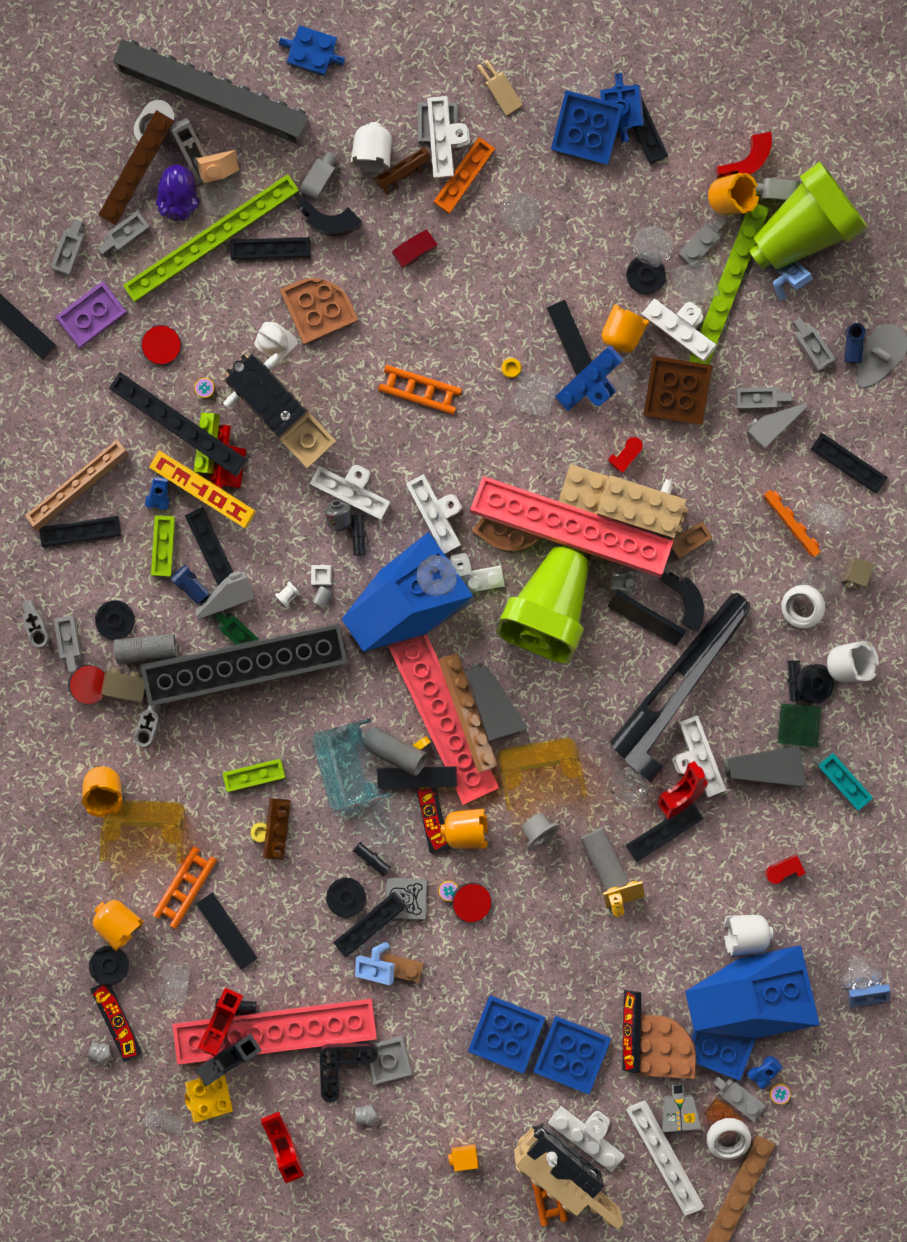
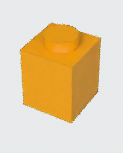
M476 1145L452 1148V1154H448L449 1165L454 1166V1172L478 1168Z

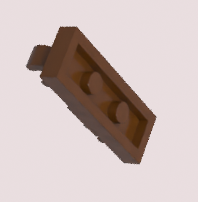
M423 147L392 166L389 170L373 178V180L380 189H383L389 195V185H393L396 190L399 189L398 184L395 182L397 179L407 178L415 168L422 174L421 166L424 163L429 168H432V163L429 161L432 157Z
M269 799L263 858L284 860L291 800Z

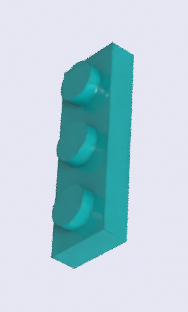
M834 753L828 755L817 765L857 811L873 798Z

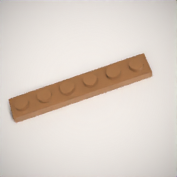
M115 440L26 514V518L33 528L38 531L130 454L118 440Z
M458 653L438 659L478 773L497 767Z
M756 1134L705 1242L729 1241L775 1146L774 1142Z

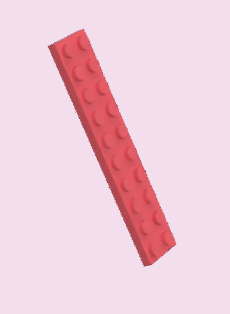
M485 476L481 480L470 509L471 514L659 578L662 576L674 541Z
M427 634L388 645L444 766H457L458 786L455 789L462 804L464 805L498 789L499 786L491 769L479 773L477 771L438 657Z
M372 998L236 1015L218 1052L249 1034H252L262 1050L258 1054L320 1047L325 1044L375 1040L377 1035ZM211 1019L172 1024L177 1065L207 1061L212 1057L197 1049Z

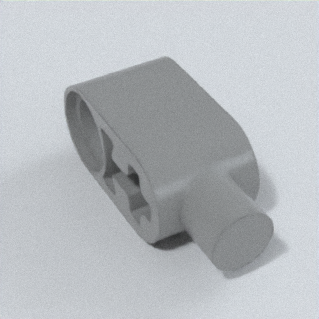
M327 151L323 160L318 158L304 179L300 191L317 201L320 198V192L325 190L336 171L333 165L338 157Z
M764 178L762 183H757L758 187L755 188L756 195H761L762 201L784 203L800 185V182L796 180Z
M33 600L21 603L25 613L23 623L30 643L35 647H46L50 643L51 638L43 615L36 610ZM31 615L36 616L38 618L37 620H35L36 627L34 623L29 622V620L32 618ZM38 633H42L45 637L42 644L36 642V635Z
M148 704L147 710L142 712L134 736L137 745L145 747L154 742L160 722V714L158 712L161 704L152 706ZM152 713V717L155 718V721H151L149 727H153V729L150 730L147 728H142V726H147L148 719H146V715H150ZM142 732L149 734L150 738L147 743H143L140 740Z

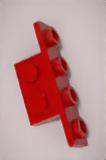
M220 425L217 439L229 446L231 426ZM229 446L230 448L238 452L240 455L245 457V448ZM214 462L213 474H210L211 482L221 489L222 486L241 488L243 468L238 476H235Z

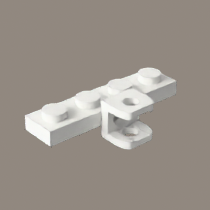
M447 96L427 98L434 179L454 177L452 148L466 147L470 144L469 129L462 123L450 124Z
M653 299L642 313L644 318L703 362L717 347L715 343L696 330L703 320V315L701 314V309L691 302L686 303L676 315L656 299Z
M359 465L352 466L346 478L318 466L310 482L311 485L381 520L390 504V501L365 489L370 477V471ZM357 471L362 473L360 479L356 477Z
M424 474L406 483L442 552L445 554L459 547L461 543L448 518L462 510V505L457 496L450 494L438 500ZM451 501L454 503V507L452 509H450L448 506L449 502Z
M466 553L451 555L450 563L470 592L505 586L501 565L472 571L469 557Z
M698 715L678 722L688 751L672 758L676 772L678 774H685L687 765L695 761L704 770L705 779L709 783L704 791L706 798L726 791ZM683 760H684L685 763H686L684 767L682 766V761H683Z
M560 1106L549 1119L548 1124L610 1172L623 1160L624 1154L603 1139L607 1133L610 1119L600 1111H595L584 1124Z

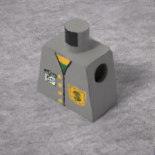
M682 1083L672 1084V1096L663 1097L662 1131L701 1129L692 1094H684Z

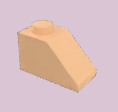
M236 150L196 158L200 178L204 183L224 179L239 170Z

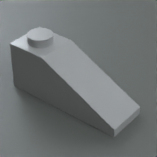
M185 117L173 123L171 130L199 184L203 181L200 178L196 158L205 157L206 154L188 118Z
M804 403L764 416L759 421L755 418L747 426L749 430L746 433L763 450L807 405Z
M245 571L233 572L229 577L225 578L195 609L197 618L200 619L255 599Z

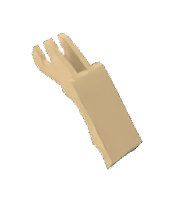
M485 60V65L494 77L490 79L481 64L477 65V68L485 78L487 87L507 117L521 108L523 104L504 73L500 72L497 74L490 62Z

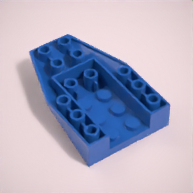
M427 532L377 573L343 616L342 621L363 652L426 635L475 602V600L436 541Z
M801 945L739 958L685 991L693 1030L696 1032L761 1038L820 1025Z

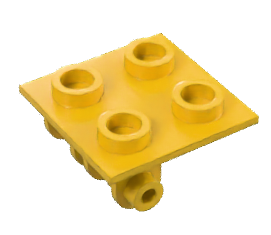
M632 881L621 888L612 887L603 893L606 907H611L612 913L616 917L623 916V903L645 897L642 881Z

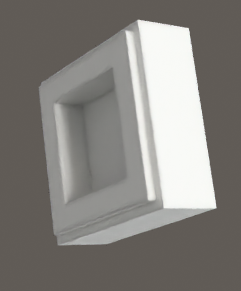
M311 565V585H331L332 565Z

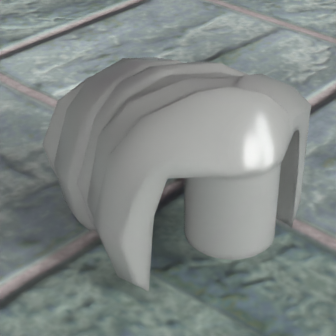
M630 573L612 575L611 591L616 592L618 590L623 594L630 595L635 587Z
M93 1041L87 1057L100 1065H104L112 1057L110 1045Z
M373 1105L355 1108V1124L369 1127L374 1126L378 1119V1113L374 1110Z

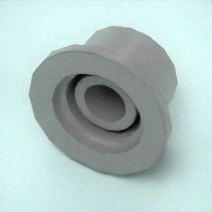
M542 812L531 817L521 827V831L529 840L526 846L528 850L540 847L560 829L558 823L551 824Z

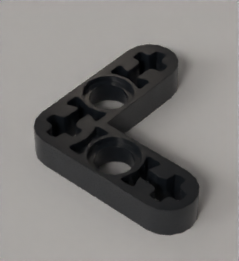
M370 1042L335 1043L322 1046L319 1057L321 1096L323 1100L331 1103L339 1097L338 1064L374 1062L378 1057V1048L375 1044ZM346 1049H351L355 1054L351 1058H346L343 1052ZM367 1049H371V1052H373L370 1057L367 1056ZM327 1050H330L332 1054L331 1063H327ZM332 1069L335 1071V1075L331 1078L326 1077L324 1071ZM328 1083H332V1096H329L327 1093Z

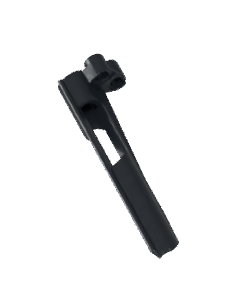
M733 593L728 597L610 741L612 747L626 760L628 765L649 782L656 778L663 766L647 753L714 658L749 614L750 604L739 593ZM679 669L684 677L683 683L660 711H650L648 706Z

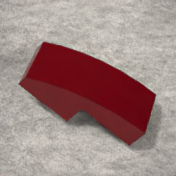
M426 229L399 245L391 253L399 265L404 268L418 261L420 256L436 249L438 244Z

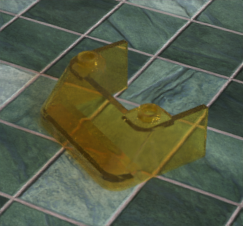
M569 737L502 749L498 754L507 810H511L508 789L517 788L521 784V771L556 764L561 765L562 773L566 777H578L581 796H587L577 745Z
M122 800V806L117 813L114 814L112 812L103 817L100 836V861L104 862L108 859L109 841H115L120 837L122 826L162 827L161 835L163 840L170 844H177L176 864L183 863L186 817L184 805L175 801Z

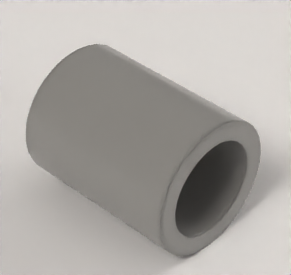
M320 586L312 602L324 608L333 592Z

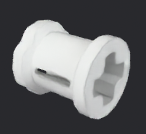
M290 581L280 593L275 594L286 607L289 606V603L297 595H301Z

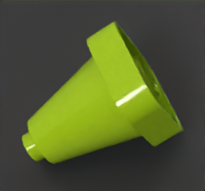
M820 161L800 175L803 182L754 236L757 245L749 251L763 270L771 264L778 270L843 240L850 243L869 229L833 176Z
M565 545L553 547L519 595L508 599L499 620L496 634L506 642L548 660L569 664L584 631L583 626L580 624V617L589 569V561L584 557L585 552Z

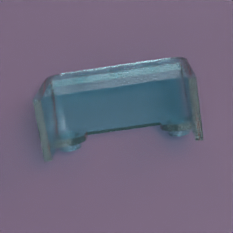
M371 718L316 732L313 735V745L329 804L334 810L363 805L391 796L390 792L378 795L377 786L372 781H364L354 744L361 740L362 730L360 725L371 722Z

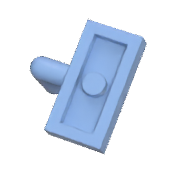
M796 261L776 270L781 276L773 281V286L779 300H784L786 294L782 284L788 282L795 290H798L813 280L811 273Z
M387 942L374 947L371 958L361 955L356 957L355 977L386 985L393 984L394 964L379 960L380 953L388 950L390 947Z

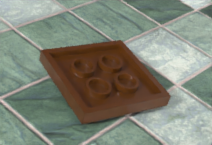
M653 356L643 415L703 425L713 365Z

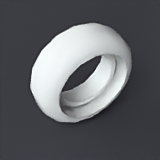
M798 585L791 588L784 595L781 603L784 618L797 628L807 629L815 626L825 613V601L822 594L816 588L809 585ZM805 596L812 601L814 611L811 616L801 617L795 613L793 602L796 597Z
M725 1118L717 1121L710 1127L707 1132V1144L710 1151L716 1157L723 1160H733L747 1152L751 1144V1134L748 1127L742 1121L735 1118ZM734 1131L740 1135V1140L734 1146L724 1147L718 1143L719 1136L724 1132Z

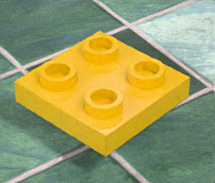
M225 1074L207 1087L203 1085L199 1078L185 1082L187 1091L185 1103L188 1110L191 1111L193 1122L233 1112Z

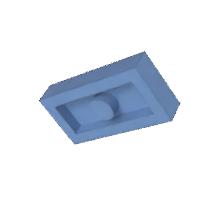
M877 984L873 987H858L849 990L848 1001L850 1008L890 1002L889 984Z

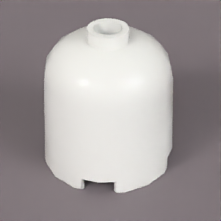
M370 122L369 125L361 126L355 133L350 165L357 169V166L363 167L364 172L383 173V169L389 170L392 146L390 132L376 122Z
M866 641L836 646L827 657V669L830 675L836 681L842 683L869 681L876 676V673H874L875 667L879 665L878 654L873 646L870 647Z
M734 915L725 917L724 927H728V936H724L727 952L731 953V956L760 953L768 948L770 939H773L774 934L773 928L769 927L767 920L763 916Z

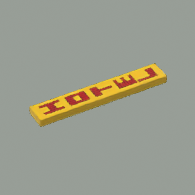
M159 450L149 467L244 528L248 527L257 512L163 451Z

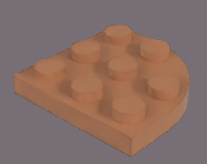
M307 278L280 289L304 345L359 321L348 296L340 287L320 278Z
M483 517L472 530V532L490 545L506 551L528 548L541 539L539 536Z
M641 1014L640 1073H635V1075L696 1078V1048L694 1041L679 1022L663 1015Z

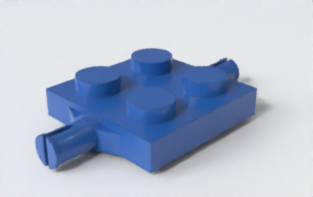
M299 25L293 40L282 37L279 40V45L290 48L287 65L325 77L327 69L332 62L342 66L345 62V57L334 54L337 37Z
M615 73L616 86L600 90V95L603 100L624 105L618 127L621 143L629 142V129L644 126L641 86L624 85L623 73Z

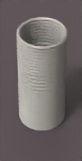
M175 634L115 639L114 656L116 664L148 662L177 657Z
M373 727L369 731L363 743L364 750L414 776L418 775L427 759V753L378 727Z
M599 828L582 836L580 840L607 892L612 887H622L629 880L606 837L607 835H605L606 833L603 828Z

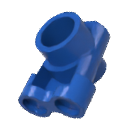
M153 478L150 493L146 496L145 500L146 507L159 508L161 510L169 509L170 500L167 498V478Z
M768 1056L763 1060L761 1066L758 1068L753 1067L747 1074L752 1081H755L764 1090L781 1071L782 1065L777 1058Z

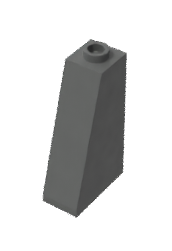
M482 663L471 666V671H468V675L488 740L526 730V724L487 666L483 667Z
M797 745L726 758L727 762L724 763L725 774H729V777L733 779L806 786L800 747Z

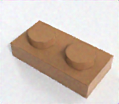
M703 521L672 539L674 541L671 548L677 558L680 559L713 537Z
M385 953L383 961L394 964V977L419 983L423 962Z

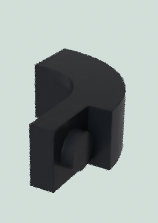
M304 196L297 201L300 206L298 210L305 217L310 216L306 220V224L321 234L329 236L346 235L363 225L362 220L349 207L340 214L330 216L320 213Z
M664 572L659 580L677 591L684 601V613L679 622L694 632H698L704 617V603L700 591L689 578L684 577L682 582H679L677 575L672 572L668 574Z
M249 1034L218 1052L216 1057L212 1056L209 1058V1060L194 1069L203 1085L207 1087L225 1073L248 1061L262 1050L252 1034Z

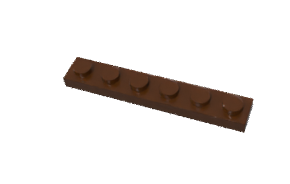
M158 110L155 111L98 214L100 217L117 225L175 120Z

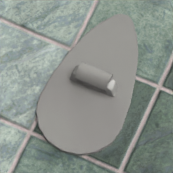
M884 324L877 327L871 333L862 353V363L858 364L857 383L860 387L865 388L880 381L905 356L907 352V336L900 327L893 324Z

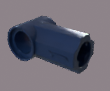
M854 323L846 328L844 362L862 363L866 329L860 323ZM853 327L858 328L860 331L858 338H854L851 335Z
M185 564L170 577L197 605L210 595L203 584L196 579L197 576Z

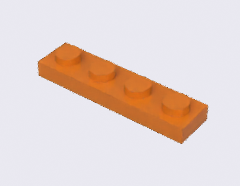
M478 137L454 171V177H450L433 203L450 214L491 157L495 147Z
M771 490L762 495L812 558L821 552L818 549L820 545L813 537L809 538L806 534L807 529L801 522H796L793 518L795 516L793 511L788 506L786 508L783 506L780 495L776 491L772 492Z

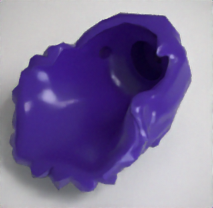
M176 164L163 171L158 185L156 205L158 206V212L162 216H167V219L173 218L174 221H184L199 207L200 201L196 193L197 186L195 185L194 175L189 169Z

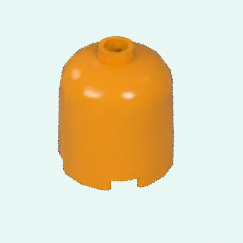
M738 173L719 178L709 188V205L720 215L751 212L757 206L759 200L755 189L758 185L755 179L748 173Z
M614 304L601 334L602 341L607 346L611 345L618 354L619 352L630 353L636 348L650 321Z
M100 766L93 768L85 775L82 788V805L87 809L88 814L103 818L106 814L117 813L121 808L122 786L119 774L115 770Z
M485 809L454 811L447 815L445 824L441 825V836L446 838V842L451 848L487 849L488 841L484 839V833H488L487 814H484Z
M111 900L106 904L101 902L94 910L96 915L92 922L96 932L115 951L121 949L133 937L131 933L136 928L139 930L144 924L140 917L119 900Z

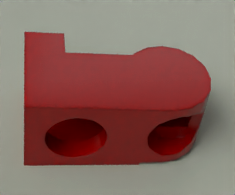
M637 437L629 438L622 452L617 457L612 454L607 462L622 474L643 448L642 441Z
M794 854L769 866L765 871V877L769 882L778 884L783 881L784 877L793 873L798 877L806 873L798 856Z

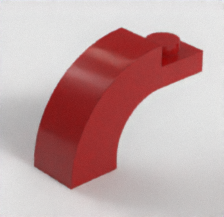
M771 131L752 135L750 137V154L740 162L717 166L715 170L717 178L738 173H748L753 176L757 173L770 153L772 146Z
M695 761L687 765L683 778L675 786L660 794L657 804L667 819L674 817L694 803L709 784L705 779L704 770Z
M226 987L224 988L197 1047L198 1050L216 1057L239 1008L243 995Z
M280 1111L261 1118V1124L272 1145L278 1169L285 1184L304 1177L297 1148Z

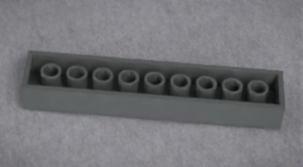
M128 39V41L121 40L113 59V63L118 71L297 145H302L310 126L308 115H306L304 110L297 107L291 109L287 107L288 104L280 100H276V102L269 100V96L258 92V94L250 92L251 89L244 85L235 86L227 78L221 77L218 79L213 77L214 74L210 71L202 69L201 72L194 69L195 66L188 62L179 63L171 55L165 54V56L157 54L158 51L154 48L147 46L145 49L140 47L139 43L132 39Z
M337 622L142 664L141 671L149 706L346 664L347 658L340 625Z

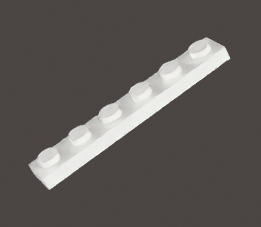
M644 1100L629 1106L626 1109L684 1215L701 1210L704 1206L647 1102Z

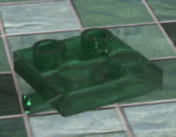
M780 703L777 743L818 747L821 707Z

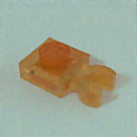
M716 1097L704 1113L714 1122L725 1118H735L742 1121L738 1114L732 1113V1107Z

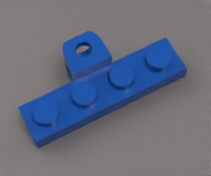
M611 345L608 346L555 397L567 411L571 410L585 396L594 405L601 406L616 393L614 386L605 377L624 360Z

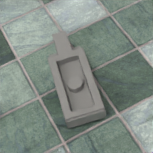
M136 211L106 233V236L103 238L105 242L98 247V250L103 256L111 250L113 253H116L147 231L150 226L139 211Z
M720 217L714 224L711 222L707 225L705 224L682 248L678 255L693 267L720 239L723 233L719 230L726 224V221Z
M75 219L72 228L67 227L66 231L63 232L51 265L52 270L68 276L71 275L85 234L81 232L84 225L82 221Z
M801 317L792 323L797 330L794 334L797 341L818 371L836 360L817 330L810 323L805 325Z
M777 387L736 388V409L782 407L781 402L792 401V393H781V389Z
M75 616L54 619L60 659H62L63 663H67L68 672L70 673L77 669V661L81 660Z
M717 1076L713 1081L721 1089L718 1093L722 1098L752 1121H755L766 1107L764 1103L734 1080L728 1079L725 1082Z

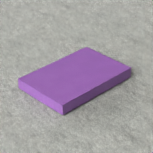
M102 281L58 314L56 318L81 349L126 315L127 311L104 281Z

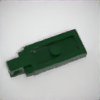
M221 611L213 614L220 622L217 627L234 644L259 639L234 615L232 616L229 613L225 616Z

